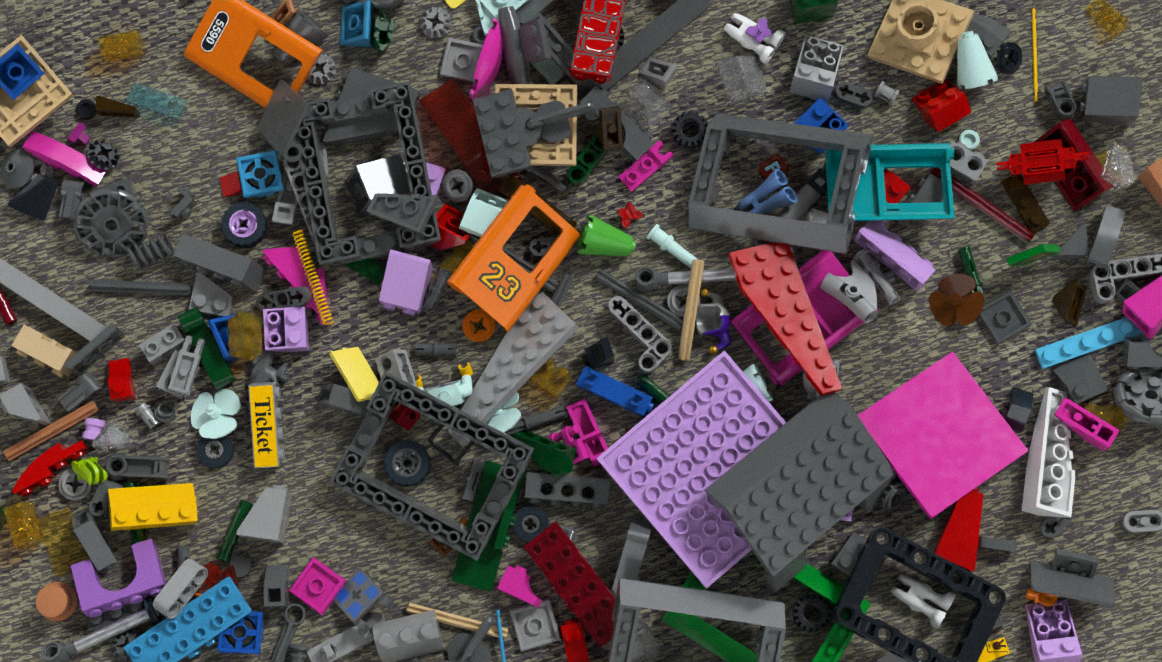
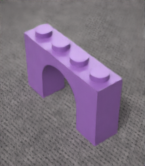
M152 538L131 545L137 572L132 583L122 590L109 591L104 589L100 582L98 570L91 559L71 565L81 610L87 617H97L104 611L118 610L123 607L122 605L128 603L136 604L141 602L143 598L149 596L156 597L167 583L158 549Z

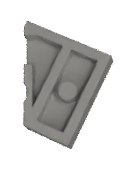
M197 271L189 310L197 307L205 314L221 317L230 315L234 298L201 272Z

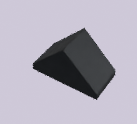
M1015 387L1012 389L1004 419L1012 430L1023 432L1032 411L1033 393Z

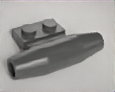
M514 6L498 9V22L506 69L512 84H530L529 62L537 63L551 58L543 18L522 23L523 25L521 26Z

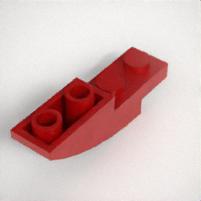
M81 440L68 448L58 443L49 448L23 472L12 490L13 494L25 497L34 492L33 488L39 485L44 487L52 482L51 479L56 477L53 471L54 468L59 470L67 465V461L73 458L78 460L86 455L85 452L89 450L86 442Z

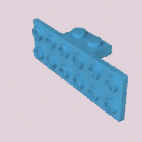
M227 577L185 605L175 618L164 619L127 644L124 649L132 662H178L187 657L192 659L201 653L200 648L205 645L210 647L218 642L217 637L221 632L251 613L252 610L231 577Z

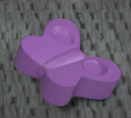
M761 18L757 26H750L746 29V34L754 37L755 41L760 43L764 37L771 35V30L767 28V20Z

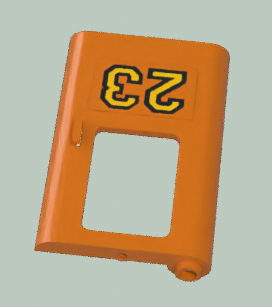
M528 184L518 187L447 280L449 286L457 292L465 294L498 322L507 333L581 237L579 232L535 194L536 190ZM536 206L561 228V233L532 272L528 273L502 250V247L532 207Z

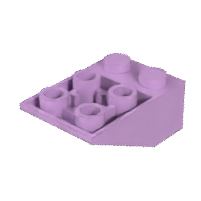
M1058 600L1050 607H1045L1040 603L1026 604L1034 661L1081 662L1082 652L1067 600Z

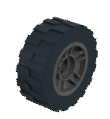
M402 440L399 443L396 442L394 446L388 449V453L385 455L384 466L388 477L394 483L410 487L424 481V478L429 474L431 461L428 452L420 443L413 442V440ZM404 460H410L411 466L405 467Z

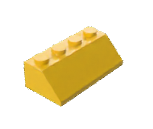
M193 483L108 489L111 531L195 525L198 521Z

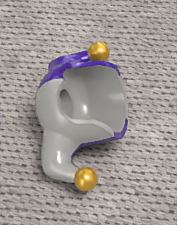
M702 289L701 296L710 298L712 303L698 306L695 324L700 335L716 336L719 339V343L716 346L713 345L709 348V352L714 355L718 351L729 347L732 343L728 331L731 316L728 309L724 307V300L721 294L709 292L708 289Z

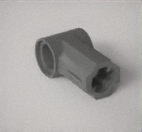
M63 180L61 186L62 203L59 213L60 219L76 221L75 211L81 200L85 198V195H83V192L86 191L85 182Z
M88 372L78 378L75 385L58 399L68 412H71L84 401L94 398V394H99L102 391V387L92 374Z

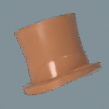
M52 582L39 591L35 602L37 610L42 616L48 620L58 622L68 619L75 612L78 600L76 592L70 585L63 582Z

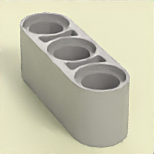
M193 559L185 560L154 599V609L169 619L175 618L206 580L208 570Z

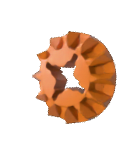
M484 310L471 311L463 320V332L471 341L481 343L488 340L494 334L495 321ZM483 319L482 326L487 330L480 329L475 334L476 328L472 323L478 324Z

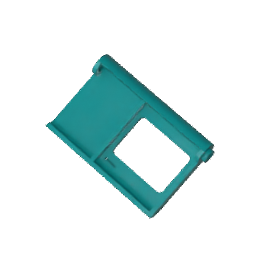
M949 143L872 145L865 175H860L854 201L855 221L955 219L950 159H954V148L950 147ZM825 149L829 214L843 152ZM928 167L940 169L943 193L942 202L887 203L884 169Z

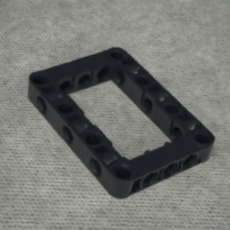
M883 527L875 529L869 534L832 611V619L837 625L907 662H978L1004 606L1006 594L1000 587ZM878 533L884 536L885 541L883 545L877 541ZM916 553L922 557L920 564H917L914 560ZM884 555L976 603L951 659L938 653L937 649L900 633L901 630L880 619H873L862 613L863 610H861L860 605L865 594L870 591L869 586L875 574L880 570L878 567ZM953 573L959 576L957 584L952 581ZM991 592L996 595L995 603H992L989 599ZM842 609L847 610L849 614L846 621L840 616ZM880 629L886 632L884 640H881L878 636ZM918 649H921L924 653L922 660L916 657Z

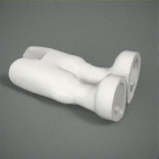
M733 13L731 20L739 25L740 28L738 29L727 23L724 26V30L741 43L743 47L755 51L759 55V60L766 65L774 55L775 50L780 46L786 33L782 30H777L771 33L769 37H764L762 41L769 46L757 43L754 37L746 34V29L750 26H757V23L740 14Z
M900 574L897 580L910 587L909 591L906 593L893 586L890 592L907 604L911 610L925 614L930 619V624L938 629L946 613L928 605L924 599L933 602L941 609L947 611L953 603L956 594L952 592L939 594L933 591L928 584Z

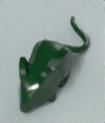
M378 8L381 18L377 16L373 29L374 39H371V45L377 51L384 52L388 50L391 44L390 41L393 39L394 21L393 19H387L383 8Z

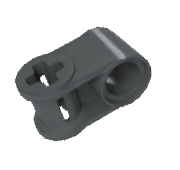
M1062 80L1060 84L1051 87L1049 85L1045 86L1044 92L1055 117L1060 121L1070 119L1076 109V105L1067 82ZM1060 107L1068 108L1069 113H1064Z
M109 478L104 482H100L96 493L89 503L90 513L99 519L108 517V489L124 488L123 485ZM99 505L104 509L103 511H98L96 507Z

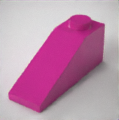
M1066 397L1054 414L1081 438L1103 452L1111 446L1120 431Z

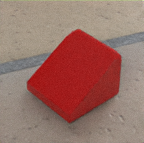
M238 171L220 177L223 197L243 194Z

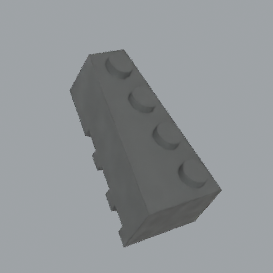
M182 234L173 254L182 266L190 268V265L194 266L198 272L203 274L211 273L213 277L221 281L225 279L237 287L241 288L242 286L256 293L267 271L248 257L186 234Z

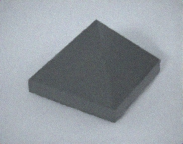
M1126 278L1115 292V295L1124 302L1140 291V289Z

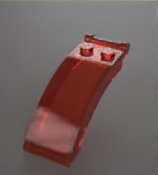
M450 79L418 101L453 149L476 186L495 195L506 178L490 189L486 188L485 184L495 178L491 177L476 111L455 81ZM518 172L511 173L518 180H522Z

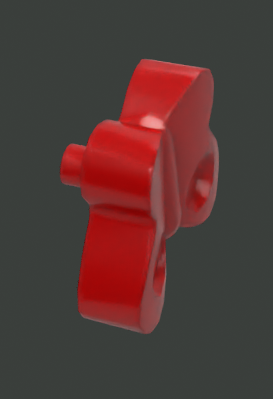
M627 203L625 208H620L617 211V214L620 216V225L624 228L629 227L632 219H641L643 216L638 209H635L632 203Z

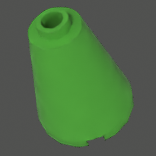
M588 214L585 219L589 221L587 225H582L581 237L578 239L577 246L581 247V249L577 250L578 254L627 257L629 253H633L635 242L632 236L593 215Z

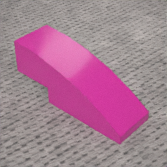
M583 399L566 408L573 424L579 429L578 435L582 439L594 468L601 465L596 458L605 452L608 447L586 400Z

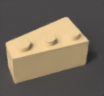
M23 325L11 345L17 349L15 353L24 358H27L29 355L34 358L33 363L42 368L46 365L51 367V372L61 378L63 375L70 377L72 371L65 366V363L76 352Z

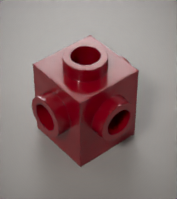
M397 401L389 418L409 431L414 423L418 421L421 413Z

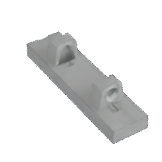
M382 612L365 620L370 627L367 633L364 634L355 625L306 652L311 662H333L373 641V624L386 621Z

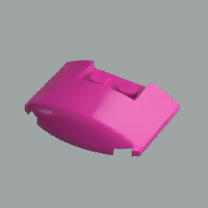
M496 18L493 19V26L488 30L473 77L475 82L472 89H470L473 107V99L490 95V86L500 67L503 55L502 37L499 22Z

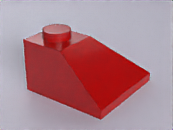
M445 204L436 214L441 240L430 246L443 250L465 244L472 234L459 229L464 213Z

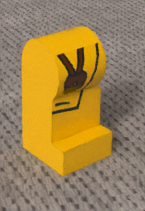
M1001 637L986 642L978 662H989L1009 654L1010 651L1005 638Z

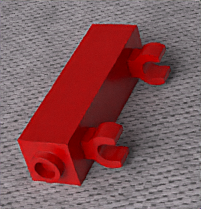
M577 619L564 621L565 625L561 626L568 662H589L582 623H577Z

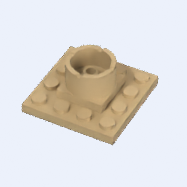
M892 0L867 57L943 84L957 53L958 38L961 37V33L967 31L974 16V10L944 0Z
M22 35L0 52V58L18 43L44 74L14 100L0 86V137L10 148L74 96Z
M495 84V93L512 89L517 108L525 107L532 109L535 113L541 104L555 100L562 102L566 108L577 106V85ZM577 117L569 118L571 133L568 138L554 143L540 138L535 145L528 148L532 166H576Z

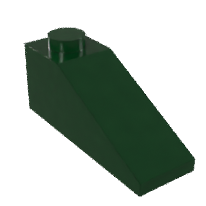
M526 430L513 434V438L534 448L531 457L543 470L551 472V475L556 477H562L564 474L572 472L576 448Z

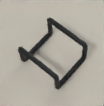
M440 424L428 438V442L453 464L459 466V461L475 442L471 440L459 456L454 459L433 442L435 436L444 427V425Z

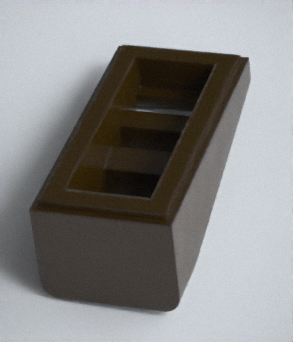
M96 96L95 110L100 116H140V112L134 106L102 96Z

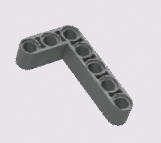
M634 513L611 591L615 598L619 578L637 580L652 529L651 523L644 515Z

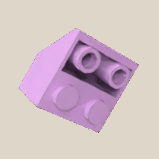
M304 306L263 309L266 351H309L308 312Z

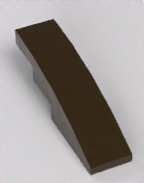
M509 174L498 189V192L510 199L520 185L525 186L526 184ZM535 192L538 197L575 228L577 225L575 221ZM533 206L528 214L559 236L561 228L536 206Z

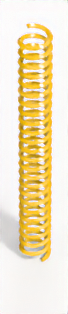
M303 230L293 232L292 236L295 237L294 241H296V248H298V252H300L299 256H301V263H303L304 271H306V278L309 279L308 282L310 283L309 286H311V290H313L312 294H314V301H316V305L318 306V312L321 313L320 317H322V324H333L334 321L325 323L326 321L332 320L333 317L323 319L325 317L332 315L331 313L322 315L324 313L330 312L329 309L320 312L323 309L329 308V306L319 308L320 306L326 305L328 303L324 302L318 304L319 302L326 300V298L317 300L318 298L325 296V294L316 296L317 294L323 293V290L315 292L316 290H320L323 287L312 289L316 286L321 285V283L311 285L315 282L320 281V279L310 281L311 279L319 277L318 275L309 277L310 275L317 274V271L308 274V272L316 270V268L306 270L307 268L313 267L315 265L310 264L308 266H305L306 264L313 262V260L304 262L305 260L311 259L312 256L302 258L304 256L310 255L311 253L308 252L301 255V253L307 252L310 249L299 251L300 249L308 247V245L298 247L299 245L307 243V241H303L306 238L303 237L300 239H296L298 237L304 236L303 233L294 236L295 234L303 232Z

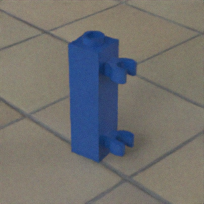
M587 366L584 367L576 383V387L644 418L645 414H650L654 406L651 403L653 397Z

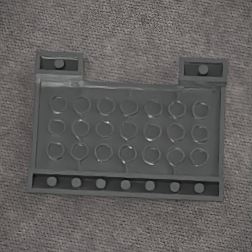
M836 393L816 397L704 491L715 507L725 510L765 568L766 572L763 576L773 591L776 592L807 566L805 549L859 504L865 514L874 509L880 503V497L884 494V490L888 488V485H892L896 481V472L851 405Z

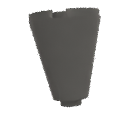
M298 8L287 28L314 45L329 36L328 32L326 31L323 34V30H321L323 27L306 12L302 15V9ZM276 46L274 51L277 54L275 57L281 63L287 62L290 64L296 60V58Z

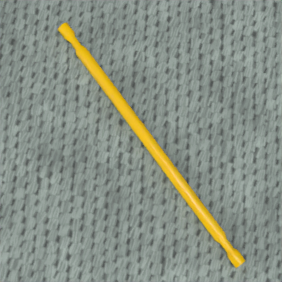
M1033 8V85L1034 102H1038L1037 44L1035 18L1036 9Z

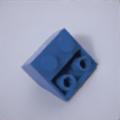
M821 98L794 123L843 131L849 127V124ZM808 147L819 154H821L825 150L820 148Z

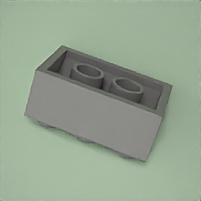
M435 610L373 624L372 632L377 652L382 662H396L444 650Z

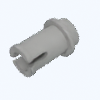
M143 403L135 410L137 412L136 415L137 417L140 416L149 429L152 430L156 427V424L158 425L161 422L155 418L154 413L150 410L151 406Z

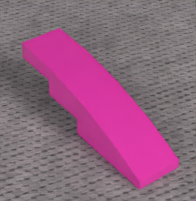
M32 131L22 148L54 169L61 168L74 178L79 176L95 187L107 171L93 166L84 154L35 131Z

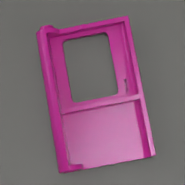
M822 250L798 270L827 349L829 350L863 324V322L842 302L820 289L828 273L841 277L850 276L831 251ZM752 304L731 320V323L770 373L768 378L775 386L777 384L782 386L801 372L802 368L799 364L796 365L790 353L776 364L771 362L751 336V331L765 321L753 309Z

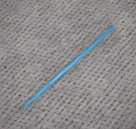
M495 610L501 660L506 662L500 610Z

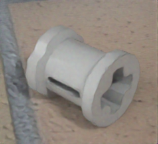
M882 81L873 97H879L892 106L900 90H894Z

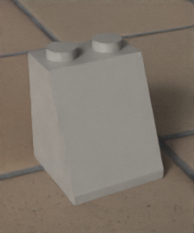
M279 485L265 488L238 528L236 535L242 538L284 544L292 494L287 491L288 489Z

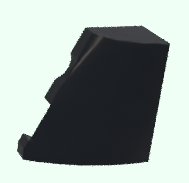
M38 174L20 193L8 202V206L45 221L59 180Z

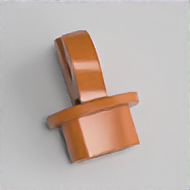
M1028 588L1025 594V598L1034 600V604L1038 602L1045 607L1053 606L1058 598L1057 595L1039 593L1031 588Z

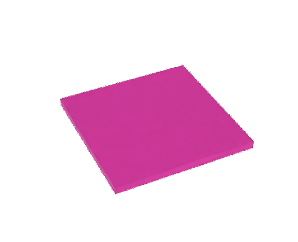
M953 351L857 415L896 472V475L929 519L938 515L1028 452V449Z

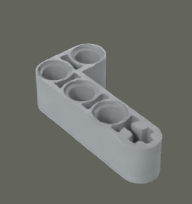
M1162 254L1110 261L1107 268L1096 264L1089 272L1094 300L1099 304L1109 302L1115 296L1114 282L1125 281L1126 278L1132 280L1162 275L1161 265L1152 268V265L1157 264L1159 261L1162 264ZM1137 263H1140L1144 266V272H1141L1137 269ZM1117 266L1124 269V275H1120L1117 272ZM1096 269L1104 272V278L1097 276ZM1100 289L1107 291L1108 298L1100 295Z
M620 296L611 298L608 304L611 316L647 349L639 358L638 366L640 371L644 374L653 373L669 357L672 348L671 343L624 298ZM614 303L616 305L622 304L621 309L625 313L623 318H621L623 313L619 309L613 310ZM629 317H635L638 323L631 326L626 320ZM644 331H650L653 337L646 340L641 334ZM659 345H665L668 351L665 354H660L656 348ZM645 359H650L654 365L647 369L643 367L642 362Z

